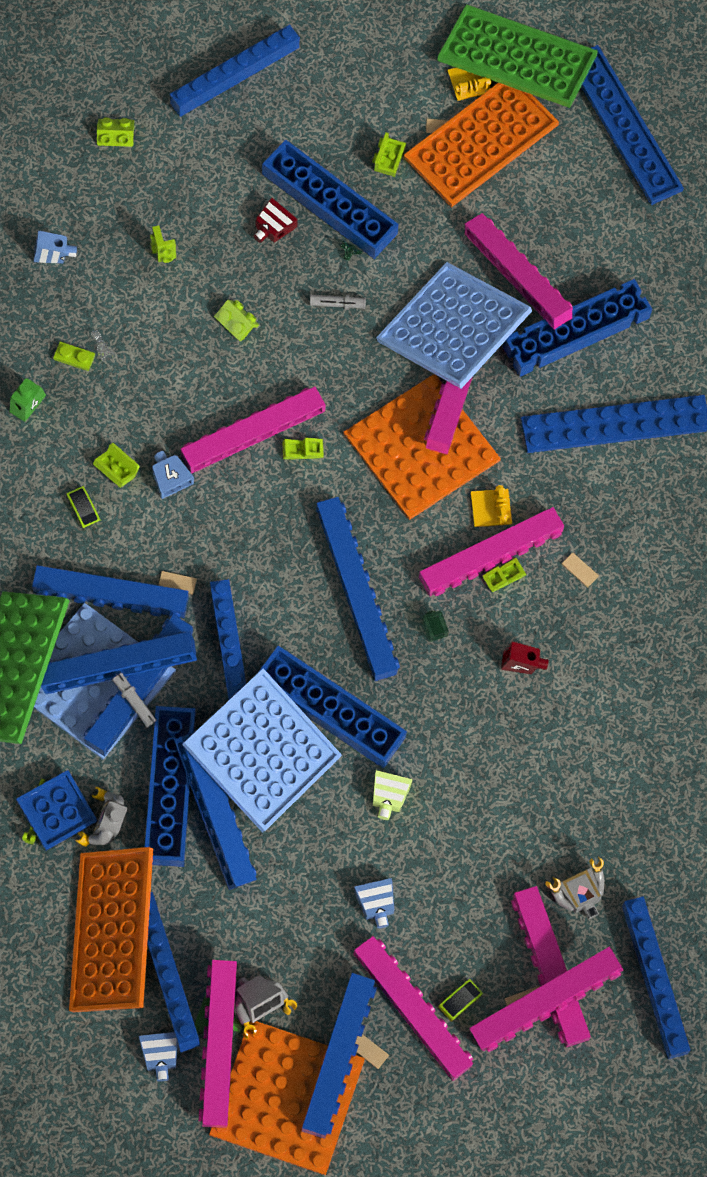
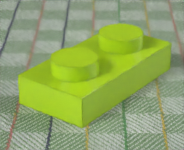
M60 342L53 359L89 371L95 353Z

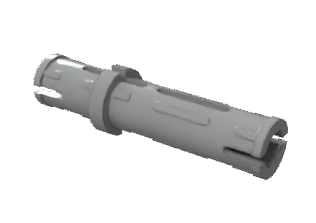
M311 294L310 306L345 307L347 310L349 308L365 309L366 297Z
M123 673L112 679L121 691V696L127 699L146 725V728L157 721L135 692L136 688L130 685Z

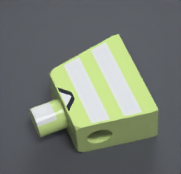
M376 770L373 806L380 807L378 818L389 820L391 811L400 812L411 788L412 779Z

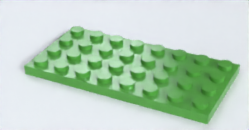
M466 4L438 55V61L570 108L597 57L598 51Z
M2 591L0 597V742L22 744L69 604V600L65 597Z

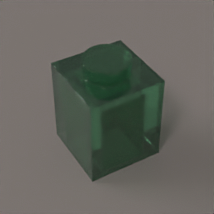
M432 610L425 613L422 623L429 642L448 637L449 630L442 611L436 612Z

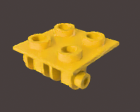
M459 68L447 70L457 101L481 96L491 89V80L489 78L481 77Z
M498 485L495 490L471 491L474 527L512 525L508 489L503 488V485Z

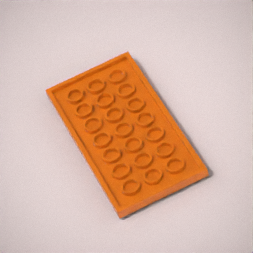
M497 83L405 153L404 159L452 208L557 127L559 121L532 94Z
M143 847L80 853L69 1011L88 1012L143 1008L153 848Z

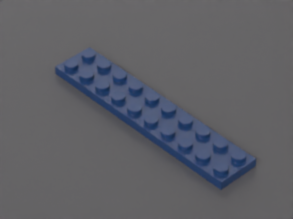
M599 45L591 47L597 50L598 53L581 88L649 203L653 205L682 192L684 187Z
M705 395L523 416L521 417L527 453L707 432V404Z

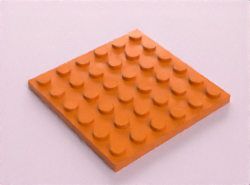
M435 374L343 433L409 520L501 460L463 409L448 455L426 448L427 441L424 440L427 429L431 430L432 425H429L432 414L436 415L437 412L434 409L436 400L442 397L439 394L442 382Z
M249 1021V1024L256 1028V1033L254 1036L251 1030H246L248 1039L243 1037L230 1074L227 1128L212 1127L209 1136L326 1176L365 1058L357 1055L351 1056L349 1063L353 1064L350 1075H345L343 1083H346L344 1094H339L337 1100L340 1103L337 1115L333 1114L331 1122L334 1123L331 1135L326 1134V1138L323 1139L302 1132V1127L328 1045L258 1021L254 1023Z

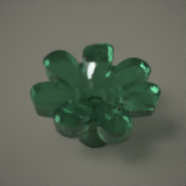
M345 241L340 243V247L345 250L343 256L345 260L350 261L352 255H361L363 251L355 248L353 244H348Z

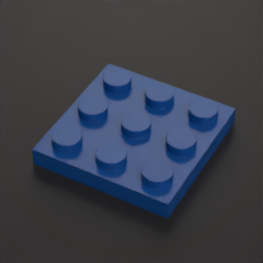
M68 770L16 799L45 851L98 821Z

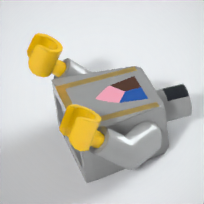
M95 787L98 790V794L96 796L92 795V797L100 801L105 800L93 835L90 836L83 831L78 832L81 838L75 841L84 847L89 843L91 845L111 843L118 835L127 811L122 796L107 792L100 787Z
M599 856V862L594 865L592 858L589 860L590 865L594 868L593 870L589 868L562 882L552 877L554 880L553 886L550 882H546V886L552 889L551 892L559 906L568 911H573L575 914L584 910L588 919L599 915L594 905L600 902L601 896L604 894V875L602 869L604 862Z
M257 976L250 981L243 977L237 982L235 1011L240 1023L245 1027L243 1036L248 1039L246 1030H251L254 1036L256 1033V1028L250 1025L249 1021L254 1023L284 1005L283 1011L287 1015L291 1014V1009L288 1005L292 1006L294 1010L297 1008V1003L294 1000L288 999V994L279 982L266 980L261 976Z

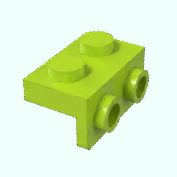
M127 118L98 119V146H133L134 120Z
M386 132L384 138L381 137L379 140V152L375 153L373 157L374 171L395 177L406 143L389 138V133Z
M160 226L152 227L153 234H150L152 253H156L158 262L169 263L176 258L175 240L164 241Z
M227 300L214 317L234 337L242 341L253 328L259 326L256 322L257 318L250 312L247 313L243 309V304L238 300Z
M111 443L108 450L93 462L95 467L120 488L135 478L140 467L114 443Z

